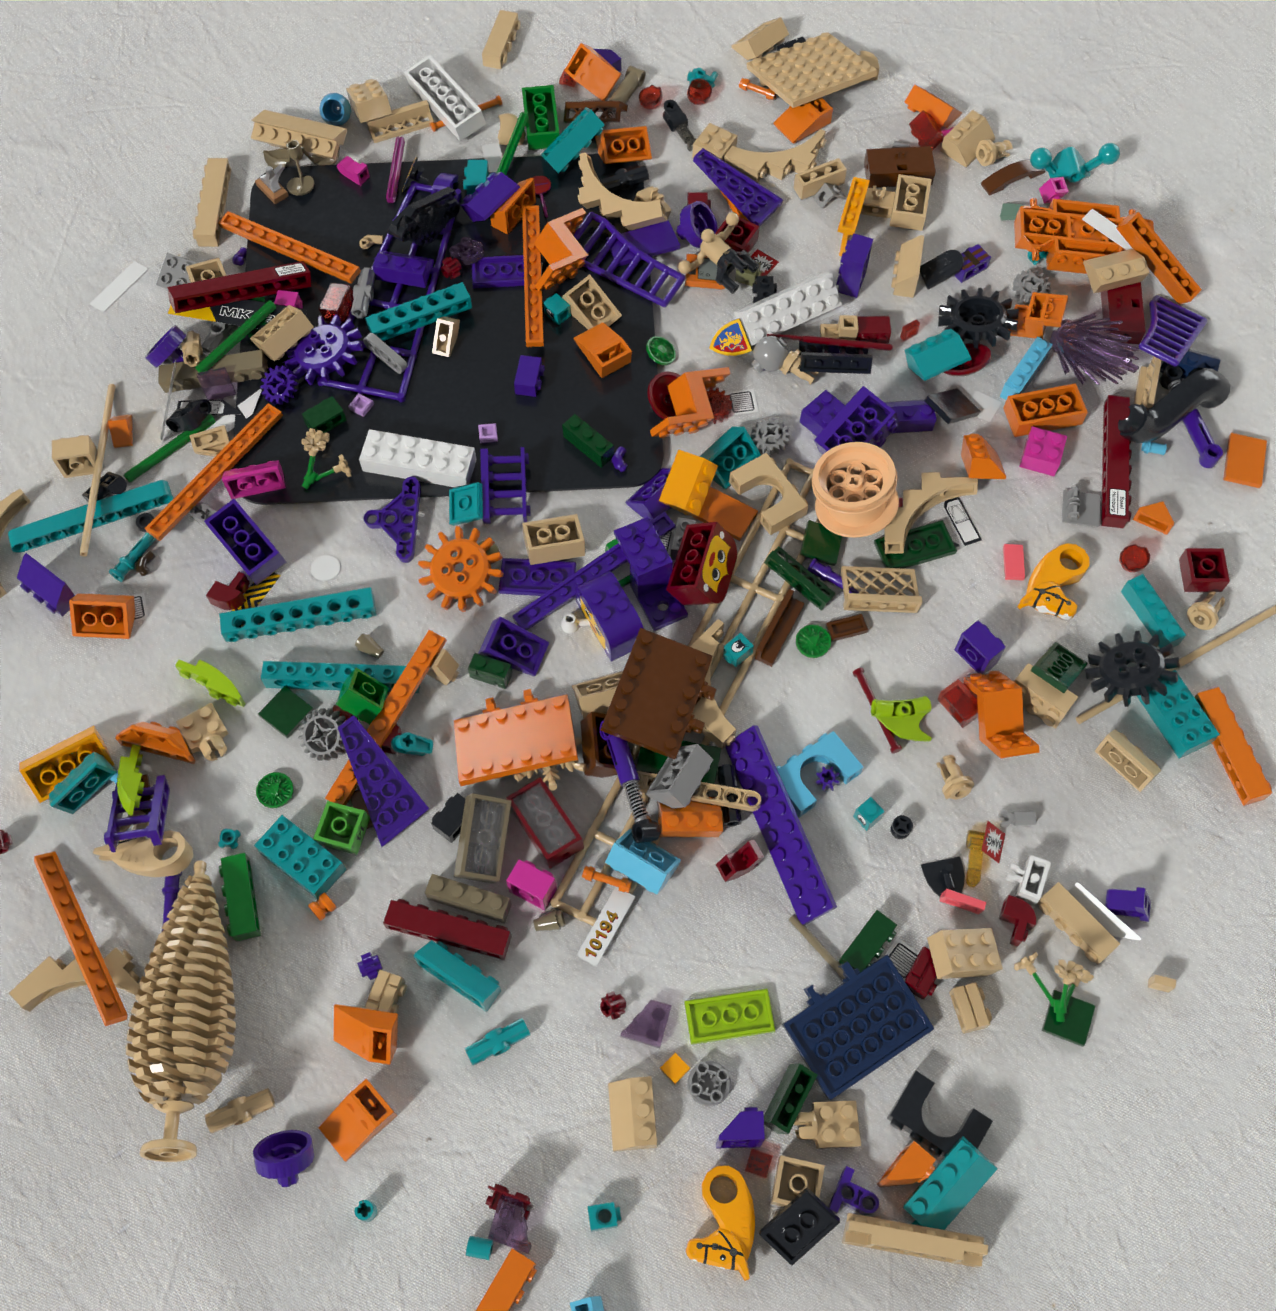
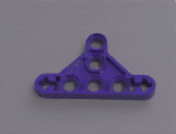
M412 476L403 481L402 493L382 510H369L363 517L364 522L369 528L383 529L397 544L396 555L403 563L412 561L415 554L421 485L418 479ZM411 483L415 484V486L412 487L413 494L411 493V490L409 488V486H411ZM414 499L415 503L412 506H406V501ZM370 516H377V520L374 523L368 522ZM388 516H395L394 522H386ZM406 516H413V521L405 523L404 518ZM407 532L412 534L409 540L402 539L403 534ZM404 545L406 546V549H407V551H408V553H409V554H406L405 557H403V555H402V554L405 552V547H404Z

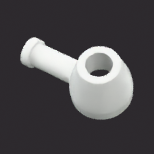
M571 613L566 614L561 620V628L566 633H574L581 626H590L587 618L578 619Z

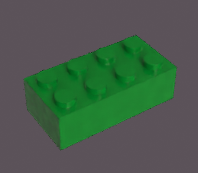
M554 85L523 87L524 113L529 115L526 123L528 150L547 149L560 135Z

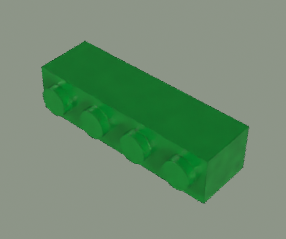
M246 853L223 857L219 866V874L224 880L221 890L227 904H224V911L226 917L229 916V924H227L228 935L236 942L261 936L250 858Z

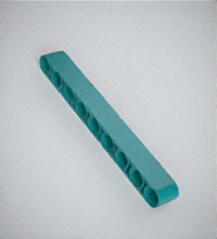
M159 480L123 492L122 494L96 501L92 529L170 503L173 500L169 483L165 480ZM88 504L10 530L8 537L12 551L16 553L25 552L82 533L84 531Z

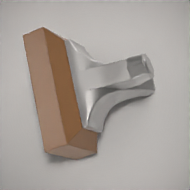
M279 164L274 170L271 166L265 168L266 174L255 180L256 185L274 204L288 197V192L278 183L279 177L285 168L283 164Z

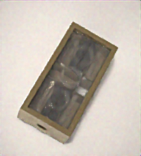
M474 793L466 796L454 877L491 884L500 882L511 800Z

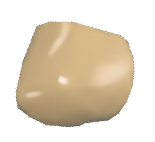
M506 113L498 115L500 119V130L498 131L499 145H508L518 120L516 115ZM525 130L522 133L518 146L522 145L525 141Z

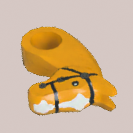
M1066 543L1047 553L1033 570L1028 581L1026 595L1020 600L1017 608L1020 610L1026 606H1031L1040 613L1050 614L1064 620L1072 619L1077 612V604L1064 595L1061 587L1077 583L1084 576L1089 567V556L1086 551L1076 544ZM1060 559L1072 560L1076 563L1078 569L1070 570L1065 568L1061 564Z
M716 1166L707 1172L702 1182L701 1190L702 1199L717 1221L719 1229L705 1238L690 1239L687 1243L686 1255L689 1260L720 1269L737 1270L742 1275L744 1281L750 1279L747 1260L751 1252L755 1232L753 1199L739 1171L730 1166ZM721 1176L730 1178L735 1183L737 1189L735 1199L725 1204L714 1200L710 1192L712 1181Z

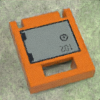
M687 254L686 260L692 263L697 260L698 255ZM707 256L704 258V262L696 268V275L685 274V286L725 289L723 285H719L715 281L718 266Z

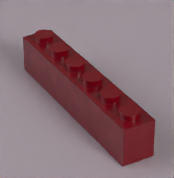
M403 899L390 901L383 921L386 929L434 942L440 941L445 945L505 960L512 938L511 932L504 926H488V923L482 920L473 922L468 920L469 918L466 916H451L447 911L440 909L432 911L429 910V907L422 904L413 906Z

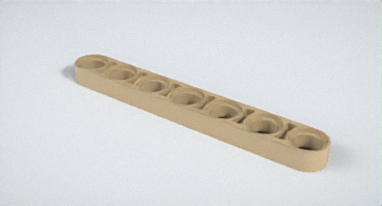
M637 771L640 779L638 783L639 791L646 793L649 789L648 783L654 780L657 774ZM701 782L698 793L691 797V801L746 811H756L761 806V796L758 792ZM710 790H716L718 796L711 799L707 797V793ZM734 793L738 796V799L735 802H729L727 796ZM749 797H756L758 799L757 804L753 806L748 805L746 801Z

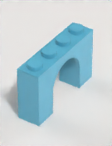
M834 731L830 734H823L814 745H807L802 750L803 753L790 757L784 766L781 767L779 765L776 767L799 818L814 808L817 801L801 780L800 771L804 766L813 762L827 764L833 767L836 773L840 774V779L845 785L862 773L864 767Z

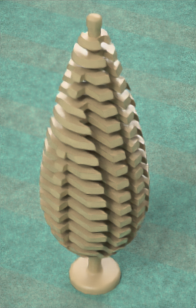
M196 861L194 863V876H188L184 882L186 886L183 885L180 888L178 898L172 905L174 908L167 915L169 920L162 926L164 930L158 935L154 944V950L149 956V964H146L144 969L145 976H142L140 980V988L142 989L138 988L135 997L138 1002H134L131 1013L136 1015H131L128 1024L129 1027L134 1028V1030L129 1028L126 1039L132 1042V1044L127 1043L125 1046L126 1055L134 1058V1060L130 1058L127 1060L129 1071L136 1073V1076L131 1074L132 1081L142 1091V1093H138L144 1101L152 1104L154 1109L166 1114L163 1139L144 1143L139 1153L142 1158L158 1162L187 1161L197 1156L195 1144L177 1139L180 1114L192 1110L194 1103L199 1105L210 1097L207 1094L211 1093L221 1083V1073L225 1074L229 1066V1062L225 1060L230 1061L234 1051L227 1047L232 1048L234 1045L235 1036L232 1034L236 1029V1022L232 1021L236 1016L235 1007L231 1006L235 1003L234 993L231 992L233 991V979L231 978L229 954L224 948H228V944L223 936L225 931L218 914L219 907L215 899V890L211 887L210 877L205 874L207 864L204 861Z

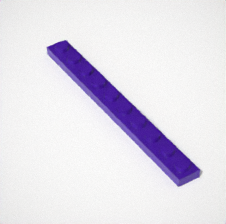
M665 511L651 520L660 538L676 528V525ZM637 537L634 539V542L640 544L644 542V539ZM619 543L514 614L512 617L517 625L525 630L530 629L575 598L576 587L609 571L613 572L626 563L628 560Z

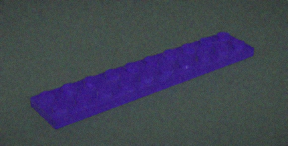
M753 725L736 736L735 741L729 747L726 745L725 748L732 765H735V772L742 788L758 792L761 796L760 808L752 812L797 918L802 925H806L836 909L837 905L758 726ZM749 797L747 799L751 806L756 805L758 802L756 797Z

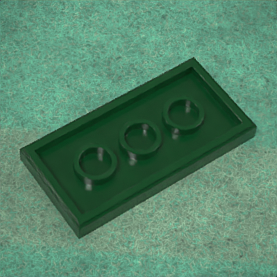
M943 520L910 529L905 541L904 553L885 554V537L874 540L875 547L885 568L905 569L950 556L957 552Z
M1055 642L1030 671L1062 693H1065L1088 663Z
M682 741L680 747L695 745L698 743ZM698 744L714 759L709 771L704 775L701 782L715 784L721 748ZM641 747L636 770L658 774L668 757Z

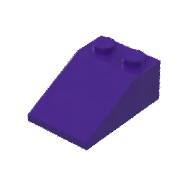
M499 616L492 621L478 654L509 663L514 670L536 676L550 642Z

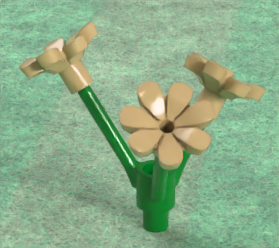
M312 428L309 429V432H306L305 439H302V445H304L305 451H309L310 459L308 471L301 486L308 489L311 484H314L315 480L318 481L334 472L343 471L347 477H351L352 471L347 466L348 462L346 459L344 460L342 454L338 456L339 464L334 466L333 469L322 474L313 471L316 453L325 450L330 434L323 433L320 430L316 432Z
M1037 952L1033 953L1029 958L1026 956L1021 959V962L1015 963L1014 969L1016 971L1026 969L1030 976L1033 975L1051 1006L1054 1007L1057 1022H1065V1013H1067L1069 1000L1080 981L1088 983L1094 978L1090 972L1083 970L1082 965H1078L1073 961H1068L1067 964L1065 960H1059L1058 965L1054 966V971L1059 974V977L1063 978L1064 985L1061 999H1053L1037 975V970L1033 965L1038 957Z

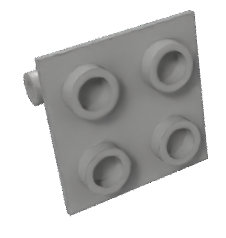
M167 253L156 285L167 289L170 286L190 283L186 266L197 263Z
M1071 486L1069 491L1063 490L1062 522L1099 527L1100 495L1080 492L1078 486Z

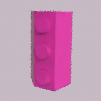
M279 460L231 469L230 471H225L222 476V481L231 499L286 488Z

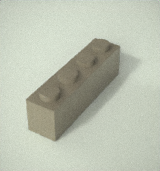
M431 874L425 890L428 900L504 924L512 905L509 897L435 874Z

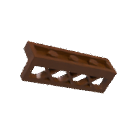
M621 101L565 102L563 122L571 123L586 107L594 113L603 112L599 117L602 122H620L621 112H627L628 105ZM570 111L576 112L573 118H569ZM616 112L615 118H611L608 114Z
M791 589L786 593L756 649L755 659L771 667L805 603L793 598L794 590Z

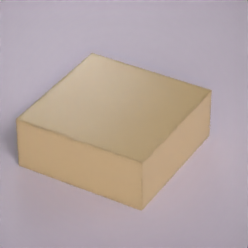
M1154 975L1148 980V988L1169 993L1176 988V980Z

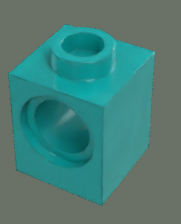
M614 1202L587 1206L591 1232L618 1227L617 1222L622 1221L620 1207H615ZM603 1210H608L612 1215L611 1220L607 1223H602L598 1218L599 1213Z

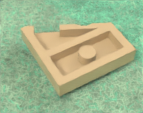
M225 425L189 435L195 454L215 457L230 442Z

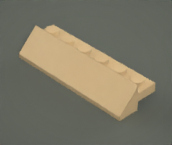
M263 110L252 119L255 123L251 139L287 149L286 144L289 141L297 140L309 155L336 160L339 146L344 145L348 129Z
M852 1213L847 1214L842 1238L843 1244L976 1268L982 1266L983 1256L988 1255V1245H984V1237Z

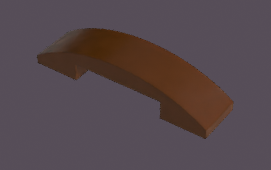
M1030 159L1022 160L991 174L981 182V185L990 196L1002 191L1007 184L1027 176L1032 179L1044 174L1045 170L1035 169L1031 165Z

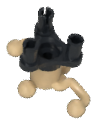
M730 212L726 216L728 224L726 229L717 235L711 229L703 230L701 233L703 241L700 245L701 251L698 253L697 260L692 263L682 260L678 265V270L683 274H688L700 266L707 256L718 266L715 281L719 285H723L731 294H734L738 290L739 285L729 277V274L735 268L741 274L745 272L744 269H749L751 273H755L760 264L754 261L746 250L736 252L724 242L739 222L737 213Z

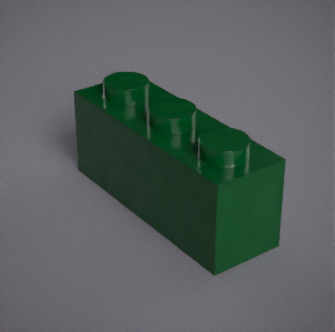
M576 414L562 424L563 437L601 468L614 456V445Z
M876 910L840 958V965L848 961L853 970L857 968L860 972L870 966L873 958L878 959L885 949L882 947L886 941L890 943L897 934L894 931L897 924Z
M801 1063L789 1064L764 1114V1125L777 1134H789L816 1080L817 1074Z

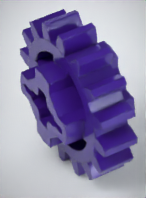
M276 366L275 370L270 368L269 374L265 372L266 379H261L264 385H261L260 388L264 390L261 394L266 396L265 399L275 405L277 403L283 405V401L289 402V397L294 398L292 393L297 392L294 387L298 383L294 381L297 376L293 375L292 370L284 366Z

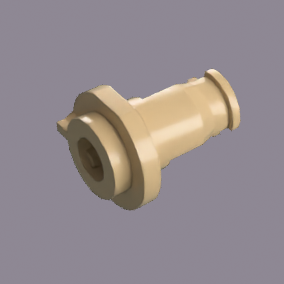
M989 139L981 140L976 149L977 160L985 167L994 164L996 159L1004 156L1009 157L1010 154L1006 153L1005 150L1013 149L1012 143L1009 140L995 143Z
M799 349L795 352L791 350L784 360L782 368L779 370L784 375L790 371L797 377L808 381L811 385L815 378L805 372H800L799 369L801 360L799 354L801 351ZM810 372V373L813 374V375H815V376H817L819 372Z
M1209 592L1202 602H1196L1189 607L1187 611L1188 620L1192 625L1202 630L1214 628L1219 620L1217 613L1225 604V598L1222 597L1213 607L1208 603L1216 592Z
M953 755L944 756L945 764L937 762L936 765L940 768L945 782L942 788L945 799L957 800L966 797L974 787L972 778L963 775Z

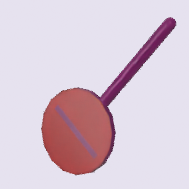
M544 176L532 177L535 183V194L540 195L544 215L548 217L543 194L550 190L551 182Z

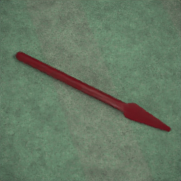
M767 334V336L782 337L783 339L807 343L885 351L893 349L892 344L817 336Z

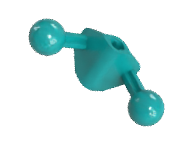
M1106 143L1100 148L1098 156L1086 163L1074 147L1063 149L1055 156L1053 161H1051V152L1041 147L1032 152L1030 163L1035 169H1045L1049 173L1050 178L1064 177V180L1069 182H1077L1082 178L1090 177L1089 171L1102 163L1105 165L1114 164L1120 157V149L1114 143Z

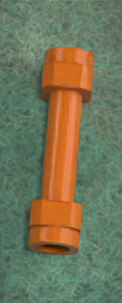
M742 78L739 83V88H742V90L747 91L749 89L765 95L766 99L775 100L777 94L770 88L766 89L750 83L749 79Z
M585 866L582 878H585V880L591 882L593 879L619 887L618 891L624 893L630 892L633 882L625 877L621 880L597 872L596 868L591 866Z

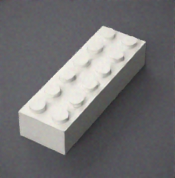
M431 55L404 72L409 86L423 101L427 100L429 108L459 141H462L486 124L482 110Z
M822 272L734 312L736 319L740 318L750 345H755L760 339L767 337V334H780L841 306L842 303L832 272Z
M370 429L359 458L362 471L404 479L412 476L421 482L455 488L470 484L477 460L474 447Z

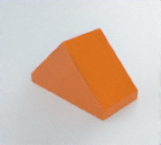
M132 415L112 417L108 424L114 448L133 446Z
M1163 501L1140 507L1133 518L1134 521L1166 535L1174 525V521Z

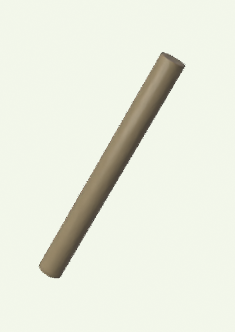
M795 914L791 916L789 921L836 973L844 979L843 970L838 967L840 963L807 927L801 924Z

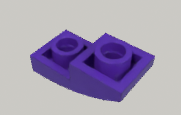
M439 174L433 183V189H438V191L446 187L453 189V183L458 182V175Z

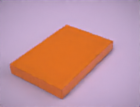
M1230 433L1223 480L1260 488L1263 480L1267 441Z
M710 487L699 517H692L704 523L718 522L733 538L740 541L757 516L758 510Z

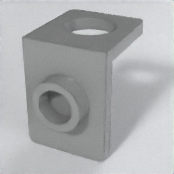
M824 183L815 194L814 199L821 208H824L833 196L845 199L846 196L838 185ZM826 192V199L821 201L820 195Z

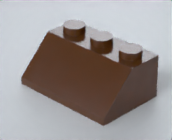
M590 712L580 721L583 762L586 764L584 774L586 776L604 778L617 775L607 740H604L600 735V724L606 716L603 713Z

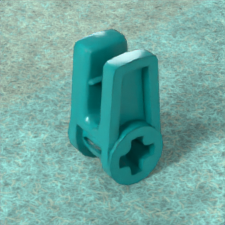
M405 732L392 739L391 747L396 753L425 756V754L432 753L433 740Z

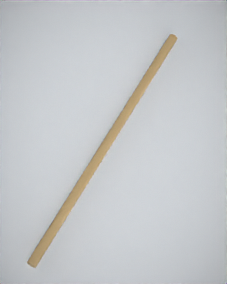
M109 384L80 548V556L83 557L88 555L109 430L108 421L111 418L116 388L114 384Z

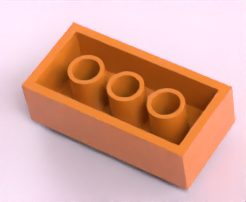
M1076 383L1011 395L1007 397L1003 407L1014 437L1028 435L1032 426L1051 431L1082 425L1088 413Z

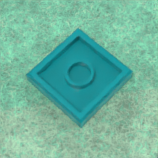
M477 482L449 489L450 525L455 526L483 519L481 483Z

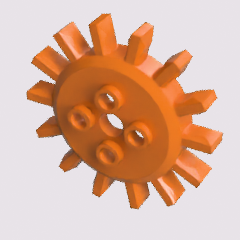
M456 526V538L451 541L448 540V537L443 532H439V539L443 545L438 550L432 545H425L426 550L434 555L432 561H418V565L423 569H430L431 574L418 579L419 583L422 586L431 583L435 585V588L426 596L433 601L439 594L443 593L445 597L441 607L445 610H448L452 599H458V608L461 612H466V599L473 597L477 605L483 606V600L478 593L486 589L489 593L496 594L497 590L488 583L490 576L498 578L504 575L499 569H491L492 562L503 559L502 554L496 552L487 555L486 553L495 542L488 537L481 545H478L476 542L480 536V531L477 528L472 530L469 539H463L462 528ZM454 552H458L456 557H452ZM469 560L474 561L472 565H468ZM458 563L464 564L461 572H455V566ZM448 568V572L444 574V569ZM464 576V580L460 582L459 578Z

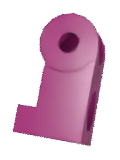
M346 156L337 164L339 172L359 186L370 177L367 165L363 162L359 164L349 156Z

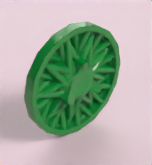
M655 336L648 340L646 349L653 361L660 365H670L675 360L676 351L667 339Z
M808 625L799 630L795 643L801 654L810 658H818L825 655L830 649L831 637L826 629L821 626Z
M279 772L265 775L256 787V796L259 802L268 808H280L286 805L294 793V785L291 779Z

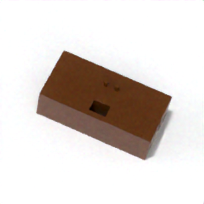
M931 146L866 149L864 168L866 180H870L868 188H873V185L877 186L876 188L896 187L899 174L932 179L931 185H933L936 169Z

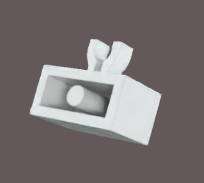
M1031 855L1025 862L1023 870L1011 863L1009 870L1014 871L1016 876L1008 874L1005 880L1019 882L1015 897L1026 901L1031 906H1035L1041 898L1051 862Z

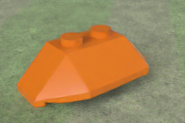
M140 722L129 726L115 737L121 746L132 748V744L140 745L141 751L195 764L196 761L180 730L172 726L166 728L156 722Z

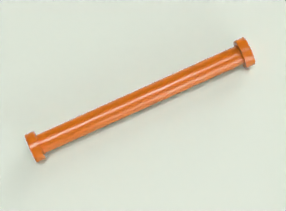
M498 95L495 99L480 104L478 107L483 111L496 105L500 106L503 103ZM441 120L429 123L433 132L446 126Z

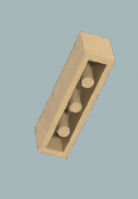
M504 10L499 11L482 52L483 66L502 69L503 64L506 63L507 54L511 51L512 41H515L516 32L520 29L521 23L518 20V13Z
M1059 882L1038 901L1037 904L1040 910L1054 920V924L1058 929L1068 934L1070 941L1074 945L1079 946L1091 962H1095L1098 965L1120 945Z

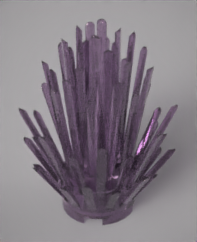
M1096 313L1076 320L1064 319L1061 327L1057 331L1053 330L1050 343L1053 344V352L1057 353L1065 375L1070 371L1068 363L1082 385L1083 381L1086 382V378L1077 366L1098 386L1100 383L1087 369L1106 382L1107 378L1115 384L1119 383L1104 373L1103 370L1123 381L1119 374L1127 375L1125 370L1135 373L1139 369V366L1132 363V359L1139 360L1138 357L1133 356L1134 353L1132 352L1138 351L1139 348L1125 344L1132 337L1101 332L1118 331V328L1091 327L1121 324L1123 321L1107 322L1110 318L1088 321L1096 318Z

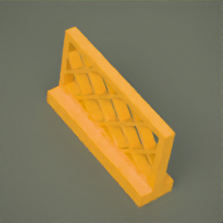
M853 177L837 231L843 233L839 256L846 252L845 247L850 235L855 234L870 180Z

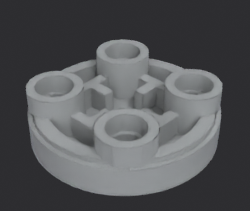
M699 1062L688 1076V1091L691 1097L701 1105H718L729 1094L731 1088L729 1072L717 1062Z

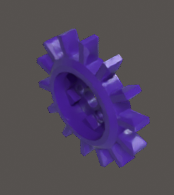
M334 315L330 324H326L322 316H319L318 326L312 328L306 337L299 339L296 347L285 352L288 358L294 357L285 361V365L290 370L295 369L293 375L297 376L296 380H299L306 374V381L309 385H312L316 376L321 375L323 381L327 384L329 383V373L336 370L340 376L343 377L345 375L342 368L345 362L357 364L351 352L363 351L361 343L355 341L362 338V335L358 328L352 330L355 326L350 319L340 326L342 321L338 315Z

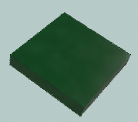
M809 520L806 524L800 555L811 559L816 558L817 561L835 566L842 536L829 531L820 523Z
M284 686L258 715L288 739L302 724V720L307 719L306 715L311 714L314 709Z
M1054 990L1051 996L1053 999H1061L1062 992ZM1071 996L1067 1006V1013H1065V1022H1057L1054 1007L1049 1002L1041 1031L1084 1047L1095 1005Z

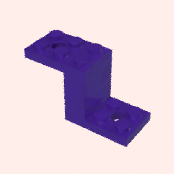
M649 517L614 530V535L630 564V587L653 631L687 618L688 612L684 605L666 590L673 569V561ZM640 537L644 539V542L638 544L634 542V539ZM666 604L668 609L662 611L658 609V606Z

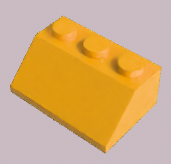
M678 450L659 501L685 515L699 517L718 465L703 457Z

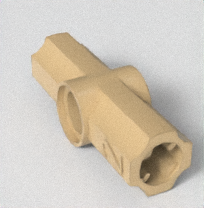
M189 331L184 338V342L181 343L184 363L194 367L200 361L203 349L200 335L194 331Z
M267 1088L251 1096H242L227 1103V1106L205 1114V1121L210 1133H215L233 1124L240 1125L253 1119V1116L274 1108L275 1101L270 1089Z

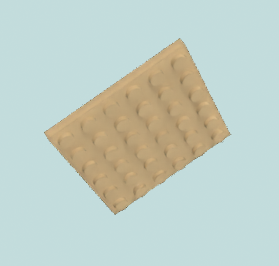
M828 32L814 38H808L806 42L795 43L793 47L782 48L780 51L768 53L764 57L755 58L747 63V69L792 108L877 76V69Z

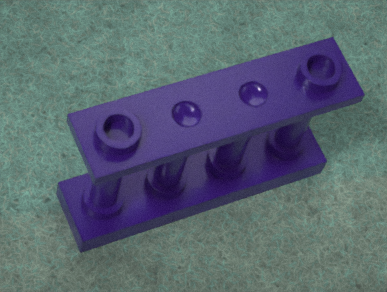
M521 447V455L492 457V455H489L488 448L480 449L483 524H491V518L499 515H523V521L527 522V516H531L530 505H527L526 464H529V453H525V448ZM502 463H521V473L493 474V472H490V466ZM522 480V490L493 491V489H490V483H493V481ZM522 497V507L494 508L490 505V500H494V498Z
M165 775L157 776L156 784L153 787L144 788L143 793L138 794L141 797L154 796L149 801L140 802L139 808H134V811L151 808V812L145 815L122 818L123 813L126 811L120 802L116 782L115 791H112L113 802L107 832L104 833L105 844L109 845L111 852H116L117 843L120 840L146 836L151 838L153 846L162 845L170 787ZM149 822V826H146V828L120 832L121 826Z

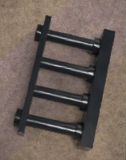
M799 341V350L801 351L799 354L801 355L800 372L871 374L873 356L868 355V349Z

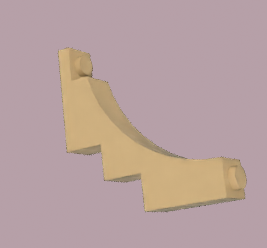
M719 619L690 646L713 656L704 680L708 682L709 686H711V667L718 652V640L724 634V623ZM705 697L697 699L692 715H695L694 719L705 723L702 733L719 748L723 749L726 745L729 747L736 739V728L724 717L715 698L713 700Z

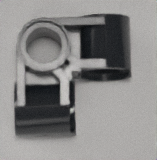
M207 399L190 401L185 408H178L166 420L167 427L174 432L195 430L210 414L212 410L211 403Z

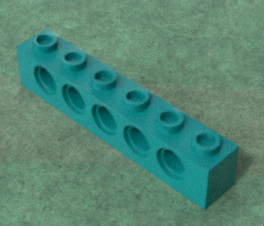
M463 282L377 314H372L366 317L367 326L370 333L385 341L436 322L437 318L449 317L471 309V297Z

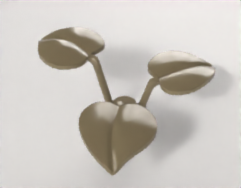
M297 140L289 141L286 144L287 149L263 151L267 165L273 169L279 164H283L286 167L287 162H291V159L296 162L299 178L291 179L287 183V190L289 193L298 196L308 194L314 188L313 178L311 176H302L299 160L302 159L303 153L314 164L334 165L338 161L340 147L336 160L313 155L311 157Z

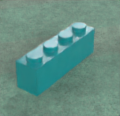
M1144 574L1126 582L1121 593L1152 637L1155 634L1159 635V648L1170 643L1173 647L1178 646L1186 634Z

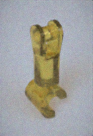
M968 830L966 836V846L970 849L966 874V884L969 887H975L981 880L983 851L981 849L985 835L984 832Z

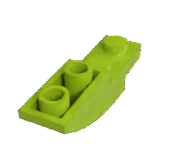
M178 659L175 667L181 677L195 679L197 683L205 686L209 691V695L215 699H225L232 706H245V702L237 688L218 669L202 660H199L196 666Z
M132 744L129 757H120L117 775V791L120 802L127 814L133 816L134 808H139L141 796H138V794L143 793L145 783L141 782L142 773H139L140 767H137L141 766L143 754H139L141 746Z

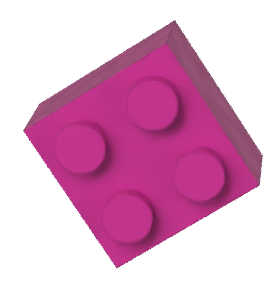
M1032 426L1026 439L1019 467L1055 476L1060 466L1067 436Z
M518 859L506 880L509 892L545 911L557 891L554 875L547 870L540 871L536 869V866L530 861L525 860L523 862Z

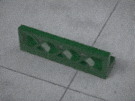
M780 546L772 551L764 562L820 610L836 594Z

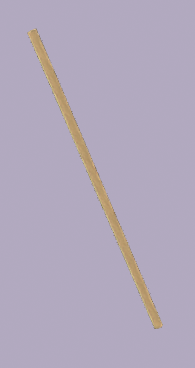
M1276 605L1179 659L1180 667L1276 614ZM1179 668L1166 669V670H1168V671H1173V670H1177V669H1179ZM1117 694L1109 703L1104 701L1076 717L1077 723L1081 724L1122 701L1123 695Z

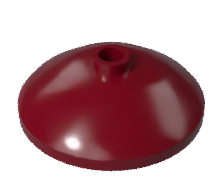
M973 343L964 344L971 356V360L944 373L951 376H969L982 370L991 360L990 349L982 344H979L978 348H974Z
M669 371L657 374L648 386L649 403L654 412L663 420L667 417L676 416L667 386L681 376Z

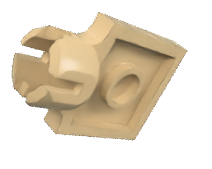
M212 703L176 721L193 753L202 751L204 757L209 761L218 760L214 753L217 750L221 757L226 754L227 746L223 738L229 733Z
M856 1101L813 1102L812 1111L800 1112L794 1122V1126L805 1125V1127H799V1130H795L796 1137L799 1140L815 1141L816 1149L861 1146Z

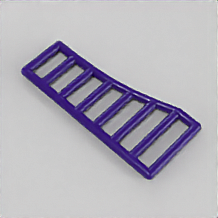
M589 212L573 235L578 241L592 220L600 223L583 248L588 254L605 228L612 235L594 261L590 263L585 260L583 267L664 308L667 307L685 281V275L641 251L629 242L606 218L594 212ZM616 239H618L623 246L607 270L598 267ZM628 250L635 254V257L621 277L612 274ZM642 259L649 264L634 285L628 282L627 279ZM653 269L661 270L662 274L649 292L643 290L641 287ZM669 275L676 278V282L664 299L655 296Z
M1155 295L1149 303L1151 314L1150 327L1138 347L1140 350L1172 366H1178L1208 320L1174 302Z

